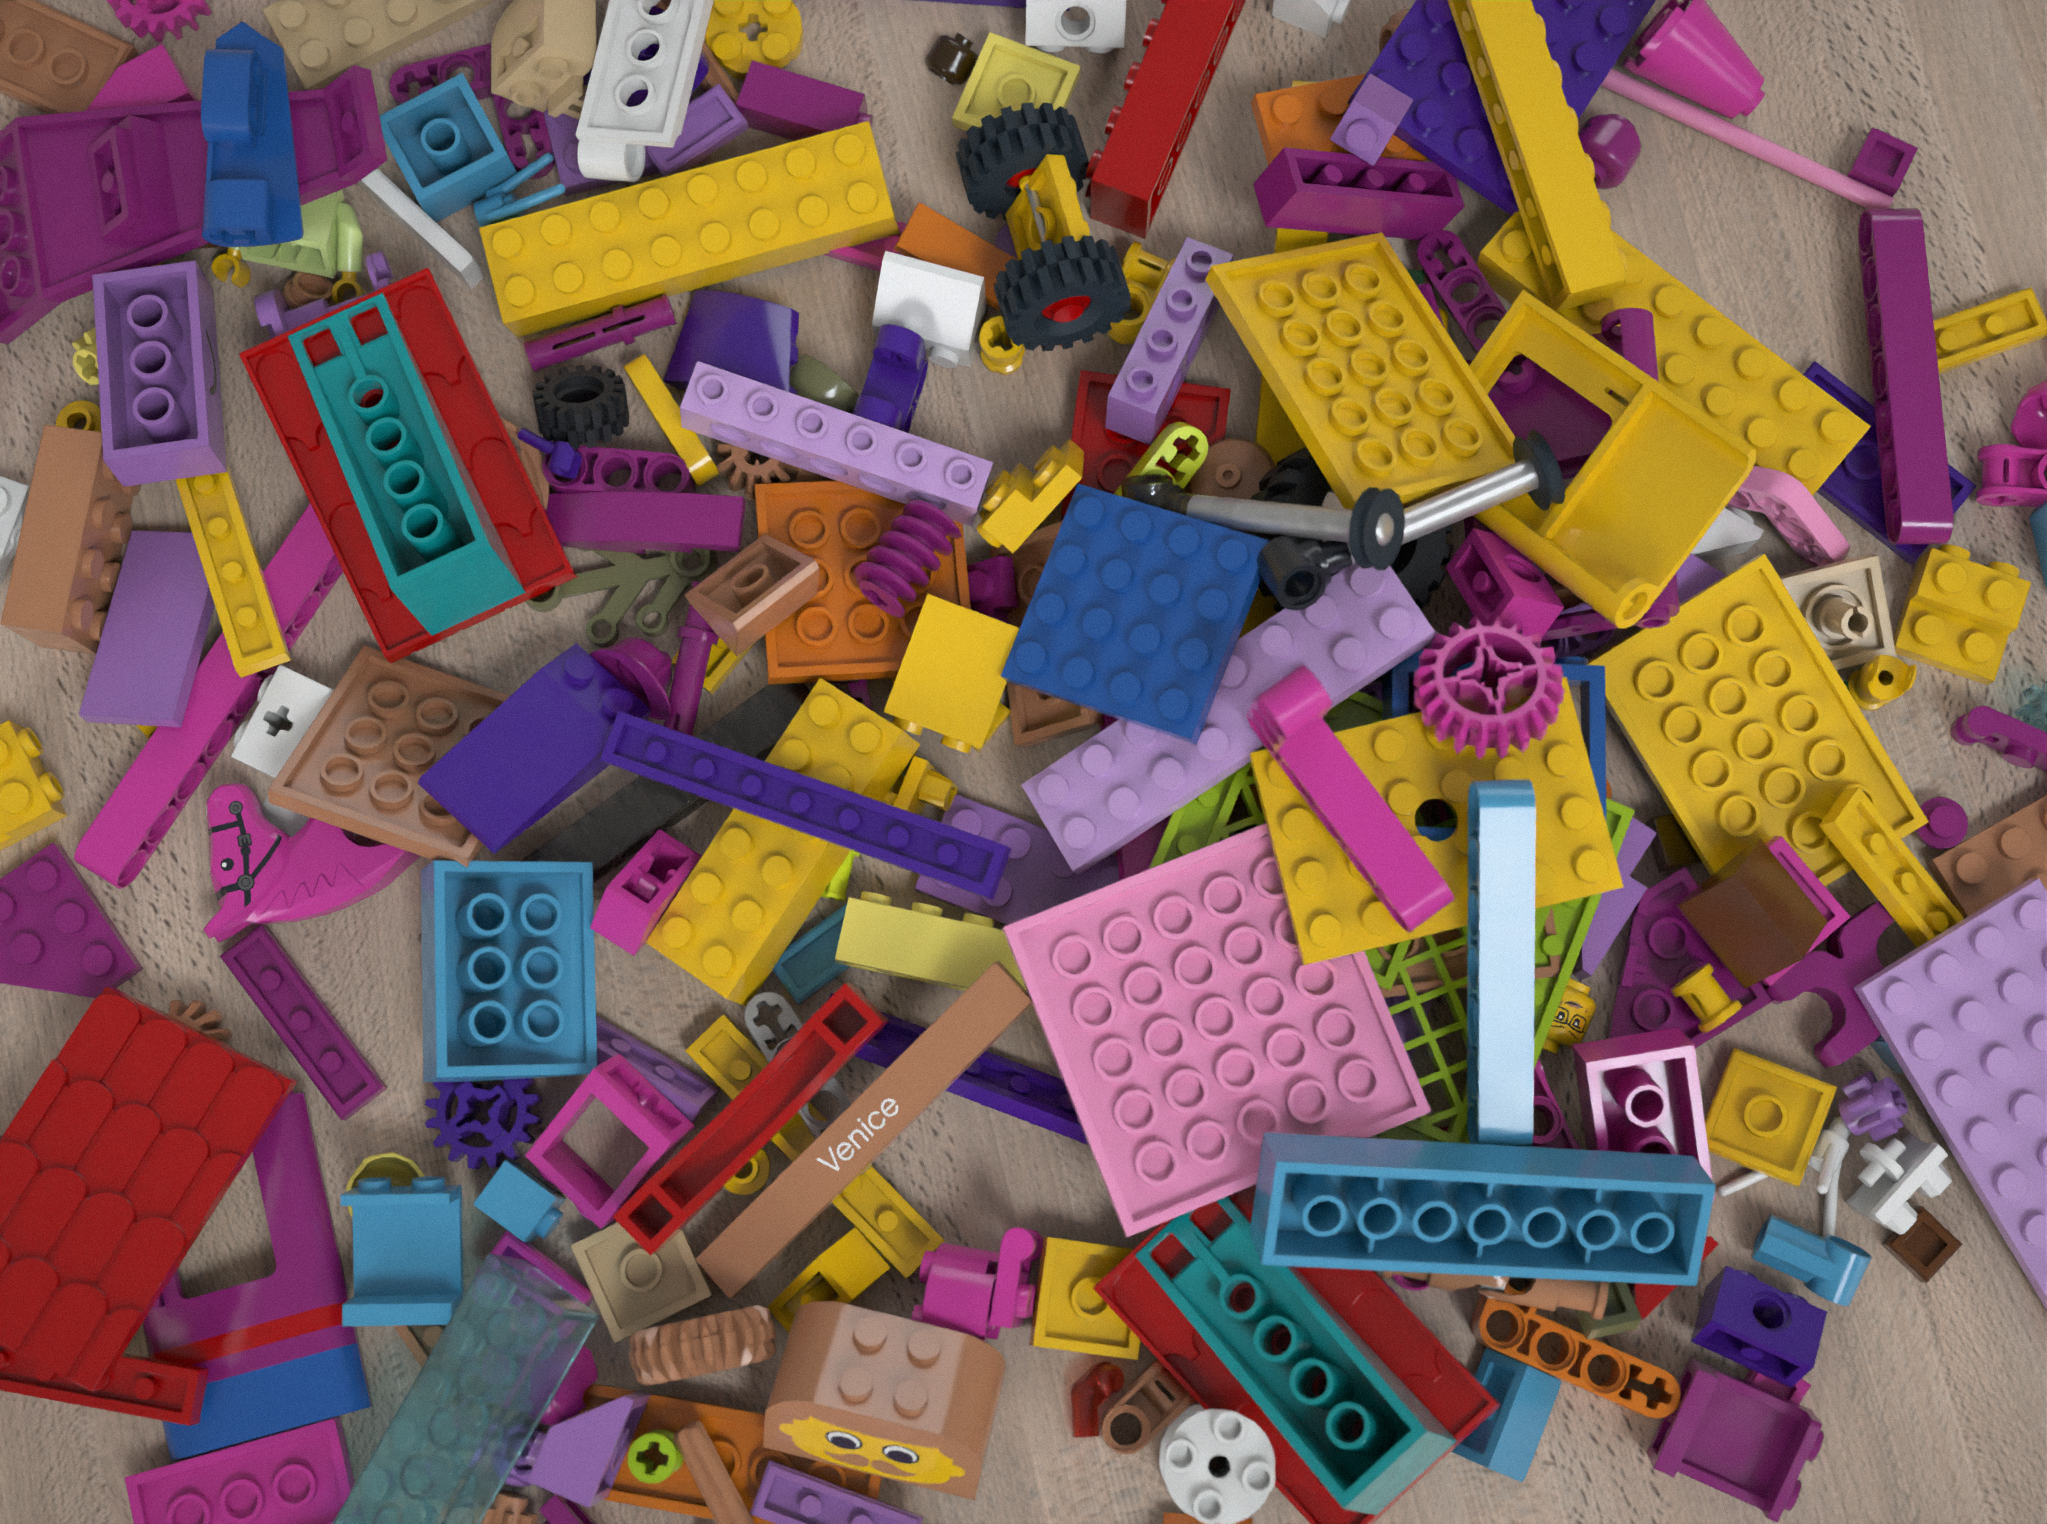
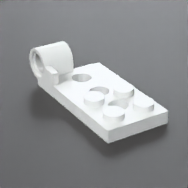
M609 0L575 135L579 140L578 165L585 178L636 182L643 173L645 146L674 147L677 137L682 133L714 0H671L667 10L659 15H649V11L660 0ZM649 45H660L657 54L653 58L646 61L638 60L639 53ZM642 89L648 90V95L644 102L634 107L627 106V100L632 93Z

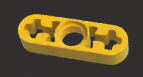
M642 354L624 365L623 368L677 455L686 463L696 485L699 487L719 475L720 473L696 433L682 428L680 408L647 356Z

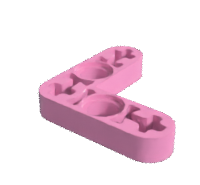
M1754 466L1746 480L1726 505L1764 513L1795 553L1804 562L1813 567L1842 561L1850 550L1848 541L1807 488L1799 480L1784 472Z

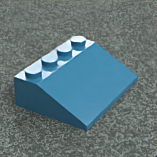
M432 861L421 869L423 1082L589 1075L593 1068L597 1067L594 930L590 929L594 919L593 862L471 861L467 868L458 861Z

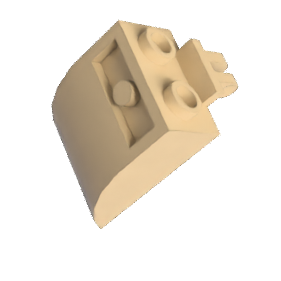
M513 0L499 18L491 41V93L512 100L520 106H528L541 112H545L548 109V115L556 118L563 113L579 120L588 87L583 84V77L592 70L596 56V0Z

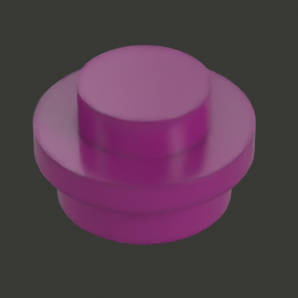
M1935 797L1920 805L1921 810L1929 821L1915 830L1917 837L1922 843L1930 848L1943 850L1951 848L1963 840L1968 830V819L1964 809L1957 802L1945 797Z

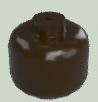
M959 33L955 35L954 39L945 34L938 36L925 58V63L929 67L928 70L951 85L964 84L970 77L978 59V55L971 50L973 42Z

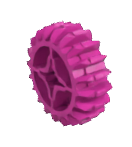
M1475 615L1470 621L1469 629L1467 630L1454 622L1449 628L1448 637L1436 633V636L1432 639L1431 649H1424L1420 655L1419 667L1414 673L1413 685L1417 689L1414 695L1416 708L1423 709L1421 720L1424 723V727L1436 726L1435 737L1438 743L1453 737L1455 738L1453 748L1457 754L1465 749L1467 745L1474 746L1475 754L1480 760L1485 755L1486 748H1494L1502 760L1508 754L1510 744L1524 753L1529 747L1530 738L1538 741L1542 740L1546 735L1547 725H1553L1558 719V707L1563 702L1565 690L1563 685H1561L1563 679L1562 666L1554 664L1556 655L1553 647L1540 648L1542 639L1539 632L1524 637L1520 620L1510 629L1502 627V622L1498 615L1492 620L1491 626H1482ZM1473 661V665L1470 668L1457 671L1456 677L1447 678L1456 668ZM1482 675H1483L1485 681L1481 683ZM1484 685L1490 686V687H1493V688H1492V690H1491V688H1486V687H1484ZM1494 691H1496L1495 699L1492 694ZM1531 696L1523 706L1504 714L1506 706L1520 703L1521 697Z

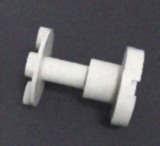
M1197 1402L1191 1404L1175 1421L1166 1427L1160 1441L1159 1467L1167 1489L1179 1508L1204 1524L1237 1523L1250 1517L1260 1509L1275 1485V1456L1268 1437L1253 1420L1232 1410H1205ZM1216 1455L1224 1456L1222 1458L1224 1467L1219 1471H1214L1211 1466H1208L1210 1459Z

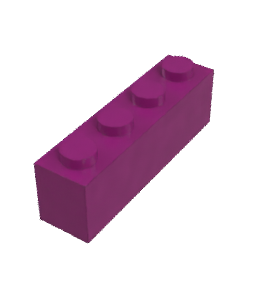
M1284 147L1253 183L1265 227L1355 235H1371L1382 232L1385 237L1422 240L1428 233L1443 230L1465 207L1456 178L1433 162L1379 157L1375 165L1372 166L1354 154Z

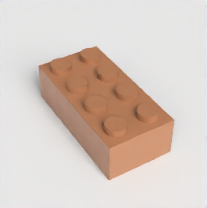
M45 424L43 427L0 623L42 648L96 655L110 608L112 594L114 593L121 570L119 561L123 544L128 543L132 532V518L129 514L133 496L138 495L142 484L123 487L103 461L102 432Z

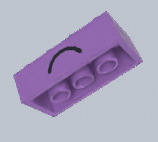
M196 260L92 275L103 461L123 487L227 472L214 292Z

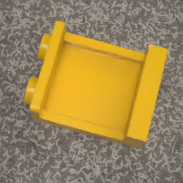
M927 594L884 709L885 713L894 716L892 724L916 735H921L924 727L943 734L940 741L941 744L967 754L970 753L972 745L982 749L1007 681L1001 677V674L1020 628Z

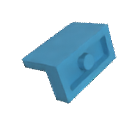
M1486 1348L1475 1377L1501 1406L1479 1424L1451 1452L1495 1472L1523 1482L1558 1395L1561 1381L1527 1364Z

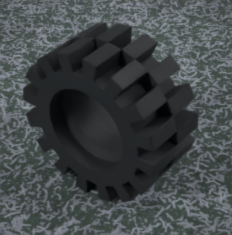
M584 365L575 366L576 371L569 372L566 367L558 370L559 376L549 373L544 376L545 382L538 381L535 385L536 390L533 391V400L539 433L543 434V438L548 441L553 440L554 443L556 441L569 442L573 449H579L580 443H587L588 448L597 447V440H601L605 444L613 441L612 434L621 436L624 433V427H628L630 423L625 383H623V378L620 375L615 376V371L609 368L602 373L601 366L593 365L590 370H585Z

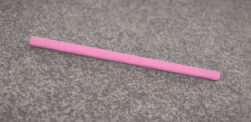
M1615 69L1610 70L1600 85L1867 209H1889L1894 200L1893 197Z

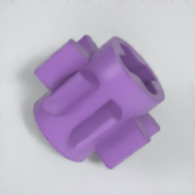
M1869 1071L1850 1080L1849 1084L1842 1087L1847 1096L1839 1100V1111L1846 1126L1855 1135L1860 1136L1869 1131L1873 1141L1877 1142L1898 1132L1897 1129L1904 1126L1900 1116L1908 1112V1104L1902 1090L1890 1077L1877 1081L1873 1072Z

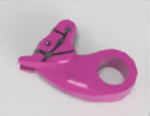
M241 783L222 784L212 791L206 802L210 877L220 910L203 928V931L209 939L215 937L217 942H223L238 934L250 924L299 922L331 914L386 888L413 864L420 855L385 843L373 847L360 846L354 838L353 832L313 818H309L306 824L291 837L274 826L265 817L261 802L253 789Z

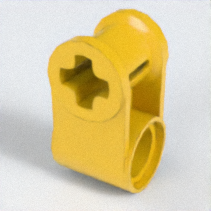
M1137 241L1132 243L1121 267L1131 296L1130 309L1137 311L1140 317L1129 321L1123 319L1120 323L1111 322L1112 329L1107 332L1111 339L1125 345L1134 344L1176 258L1170 261L1142 250L1141 243Z

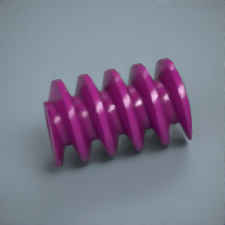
M922 500L908 502L904 506L903 515L896 517L892 521L891 531L881 535L879 546L870 549L866 558L867 562H862L855 568L854 575L863 595L884 612L901 618L905 614V610L897 598L914 602L917 594L909 583L912 582L921 587L926 586L929 583V578L921 569L922 566L931 571H938L941 567V562L933 552L949 556L953 552V547L945 537L948 536L956 539L962 537L959 528L953 520L933 504Z

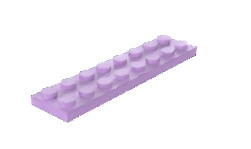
M1354 564L1331 577V583L1327 584L1323 595L1313 605L1301 610L1285 608L1237 640L1197 745L1119 719L1021 786L1071 870L1080 875L1250 762V753L1266 749L1248 723L1246 714L1257 696L1298 666H1306L1316 676L1328 693L1332 702L1331 708H1333L1431 643L1432 639L1436 636V632L1391 566L1386 570H1376L1374 567L1362 569L1359 565Z

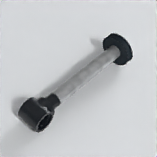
M1536 430L1529 431L1527 440L1521 436H1516L1513 441L1515 463L1405 508V527L1402 544L1527 492L1534 503L1542 510L1549 509L1551 500L1556 504H1563L1565 499L1564 481L1556 457L1549 444ZM1282 536L1270 541L1260 551L1256 560L1259 566L1258 572L1260 577L1280 605L1289 610L1305 609L1316 603L1323 595L1327 584L1331 583L1332 573L1356 564L1350 551L1349 542L1327 540L1318 544L1313 538L1302 542L1292 536Z

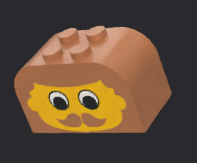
M819 1301L805 1304L795 1313L766 1408L763 1447L975 1500L1000 1399L1006 1362L994 1347L966 1333L840 1302Z

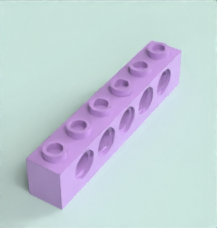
M699 361L695 365L680 405L681 426L684 429L904 504L912 500H922L936 506L950 519L973 527L993 462Z

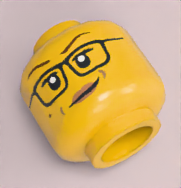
M1569 978L1542 1049L1557 1054L1560 1045L1572 1048L1573 1044L1583 1042L1597 1008L1595 1001L1588 996L1591 990L1590 987Z

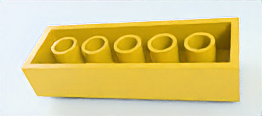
M819 678L765 762L883 802L917 751L920 743L899 727L827 681ZM733 809L645 943L724 998L747 1006L748 1002L757 994L851 850Z

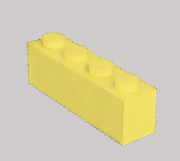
M861 892L860 899L848 897L835 956L836 964L966 991L994 962L1000 961L1026 989L1003 930L993 928L995 920L974 914H964L962 921L942 917V908L923 903H913L911 910L891 906V897L872 892Z

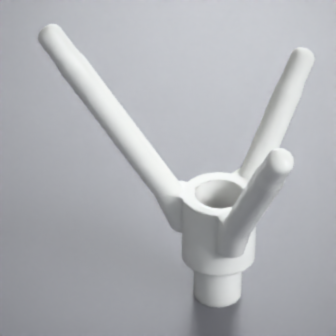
M1839 1116L1834 1117L1828 1130H1821L1809 1161V1165L1820 1172L1817 1191L1825 1194L1823 1238L1826 1235L1835 1236L1838 1181L1842 1160L1849 1149L1847 1139L1851 1134L1850 1129L1846 1126L1842 1117ZM1750 1171L1720 1186L1718 1193L1721 1196H1727L1768 1176L1756 1171Z

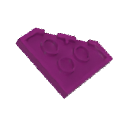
M53 842L0 879V983L96 999L106 986L117 988L143 970V967L61 845Z
M1686 866L1647 889L1633 910L1605 1039L1679 1027L1695 1045V1048L1772 1002L1760 982L1746 989L1742 988L1675 906L1698 887ZM1706 963H1710L1714 968L1711 975L1731 1000L1737 999L1742 1007L1722 1024L1703 1034L1698 1028L1700 1020L1681 996L1675 997L1670 990L1693 971Z

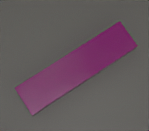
M259 925L220 955V958L341 1120H348L388 1088L266 925Z

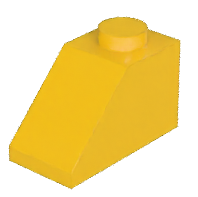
M855 1227L819 1255L767 1308L789 1333L795 1313L801 1306L819 1301L840 1302L851 1305L888 1271L890 1266L879 1255L875 1247Z

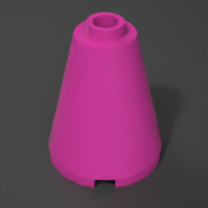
M1668 0L1634 42L1641 48L1635 60L1627 54L1622 63V66L1631 73L1729 119H1733L1739 113L1747 117L1765 96V92L1760 89L1764 83V77L1705 0H1682L1680 3L1676 0Z

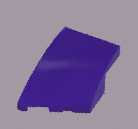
M696 290L663 381L678 390L687 389L695 365L699 361L797 395V391L789 385L790 367L798 362L796 338L799 332V313L792 308L755 297L724 291Z

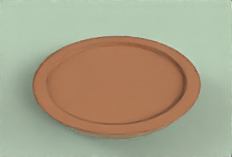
M1228 438L1217 441L1208 446L1207 457L1187 483L1189 499L1194 495H1208L1251 500L1252 495L1261 491L1259 490L1258 483L1266 472L1276 468L1275 463L1262 446L1251 440Z

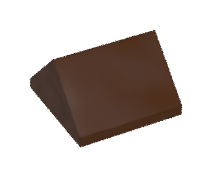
M1761 838L1753 841L1675 905L1744 989L1803 960L1828 922Z

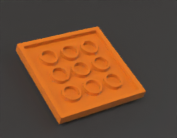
M840 481L755 484L757 538L759 539L764 534H767L813 558L820 568L817 595L765 634L768 685L817 682L819 678L825 681L896 678L927 594L971 609L962 523L953 520L959 528L962 537L958 539L945 537L952 545L953 552L949 556L933 552L941 562L940 569L938 571H931L922 566L921 569L928 576L929 583L924 587L912 582L909 583L917 594L916 600L908 602L899 597L897 598L905 610V614L901 618H897L881 610L863 595L854 573L858 564L867 562L866 558L870 549L879 546L881 535L891 531L892 521L896 517L903 515V509L906 504Z

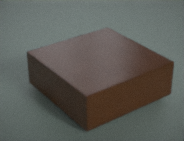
M1916 1206L1914 1210L1917 1213V1221L1905 1234L1900 1235L1892 1232L1881 1245L1921 1283H1927L1961 1247L1962 1243L1923 1206Z

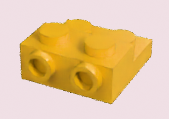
M1068 439L1060 449L1052 445L1044 452L1034 466V469L1037 471L1035 475L1022 463H1019L1011 473L1005 469L1000 471L985 490L988 496L982 504L983 509L979 512L982 521L976 527L979 534L992 546L1000 548L1001 545H1004L1009 551L1014 553L1082 479L1084 451L1072 440Z
M1943 544L1939 546L1938 550L1931 548L1918 559L1893 637L1895 652L1901 656L1988 686L1995 681L2009 634L2017 630L2031 582L2018 578L2020 570L2011 564L1994 561L1990 562L1987 567L1969 561L1970 552L1962 547Z
M10 720L0 724V851L67 816L60 801L65 798L64 790L56 776L50 771L46 772L39 758L44 753L40 740L30 727L24 728Z

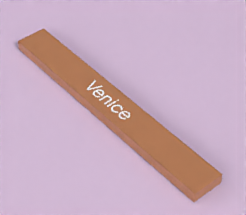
M1000 961L994 962L695 1259L729 1299L737 1297L1032 1005V1000L1027 990Z

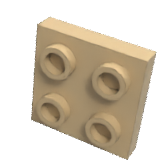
M1866 554L1779 576L1836 670L1867 663L1877 655L1896 656L1878 555Z

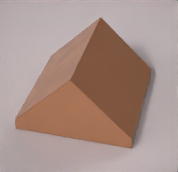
M764 534L687 592L685 597L730 650L738 656L817 595L820 568L813 558Z

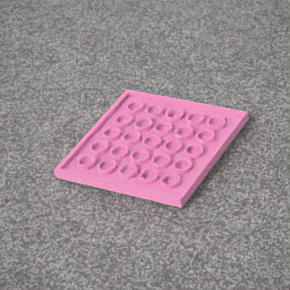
M1266 823L1007 925L1002 929L1028 995L1032 1000V1005L1125 1237L1255 1185L1257 1183L1264 1132L1369 1138L1431 1112L1365 952H1358L1302 966Z

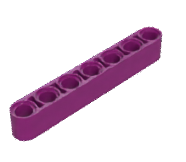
M1917 208L1866 209L1863 211L1859 221L1858 245L1887 536L1892 545L1945 544L1950 540L1953 531V507L1922 214Z

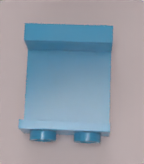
M426 1176L413 1178L412 1186H391V1178L372 1177L359 1179L358 1187H354L340 1195V1206H352L354 1296L342 1304V1326L452 1325L464 1314L462 1185H445V1177Z

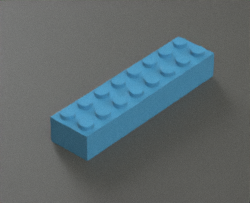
M1264 1132L1249 1234L1261 1265L1697 1286L1716 1184L1694 1156Z

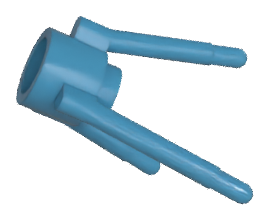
M551 153L544 154L502 184L486 190L487 198L473 205L479 226L484 227L524 216V210L563 194L566 190L565 186L557 184L520 200L514 193L507 195L551 163L554 159Z

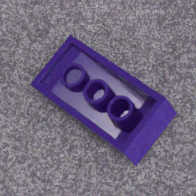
M576 643L537 671L419 778L418 784L495 854L610 766L602 762L600 758L618 711L647 720L651 710Z

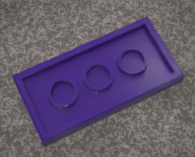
M1814 361L1803 375L1871 426L1816 492L1908 564L1912 565L1929 544L1892 545L1888 539L1874 406ZM1948 464L1954 515L1977 485Z

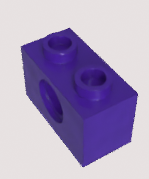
M1725 1266L1705 1287L1691 1342L1792 1388L1815 1366L1827 1311L1809 1304L1805 1298L1797 1294L1785 1293L1765 1284L1747 1271L1735 1270ZM1756 1318H1757L1758 1320H1760V1321L1763 1323L1764 1326H1762V1325L1756 1320Z

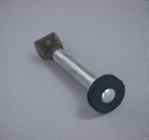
M1162 474L1130 476L1121 481L1122 497L1229 529L1349 542L1354 561L1362 569L1374 567L1376 570H1386L1395 561L1404 538V508L1399 495L1393 489H1383L1381 491L1377 487H1369L1361 493L1353 510L1188 494L1184 492L1182 487L1173 484V477Z

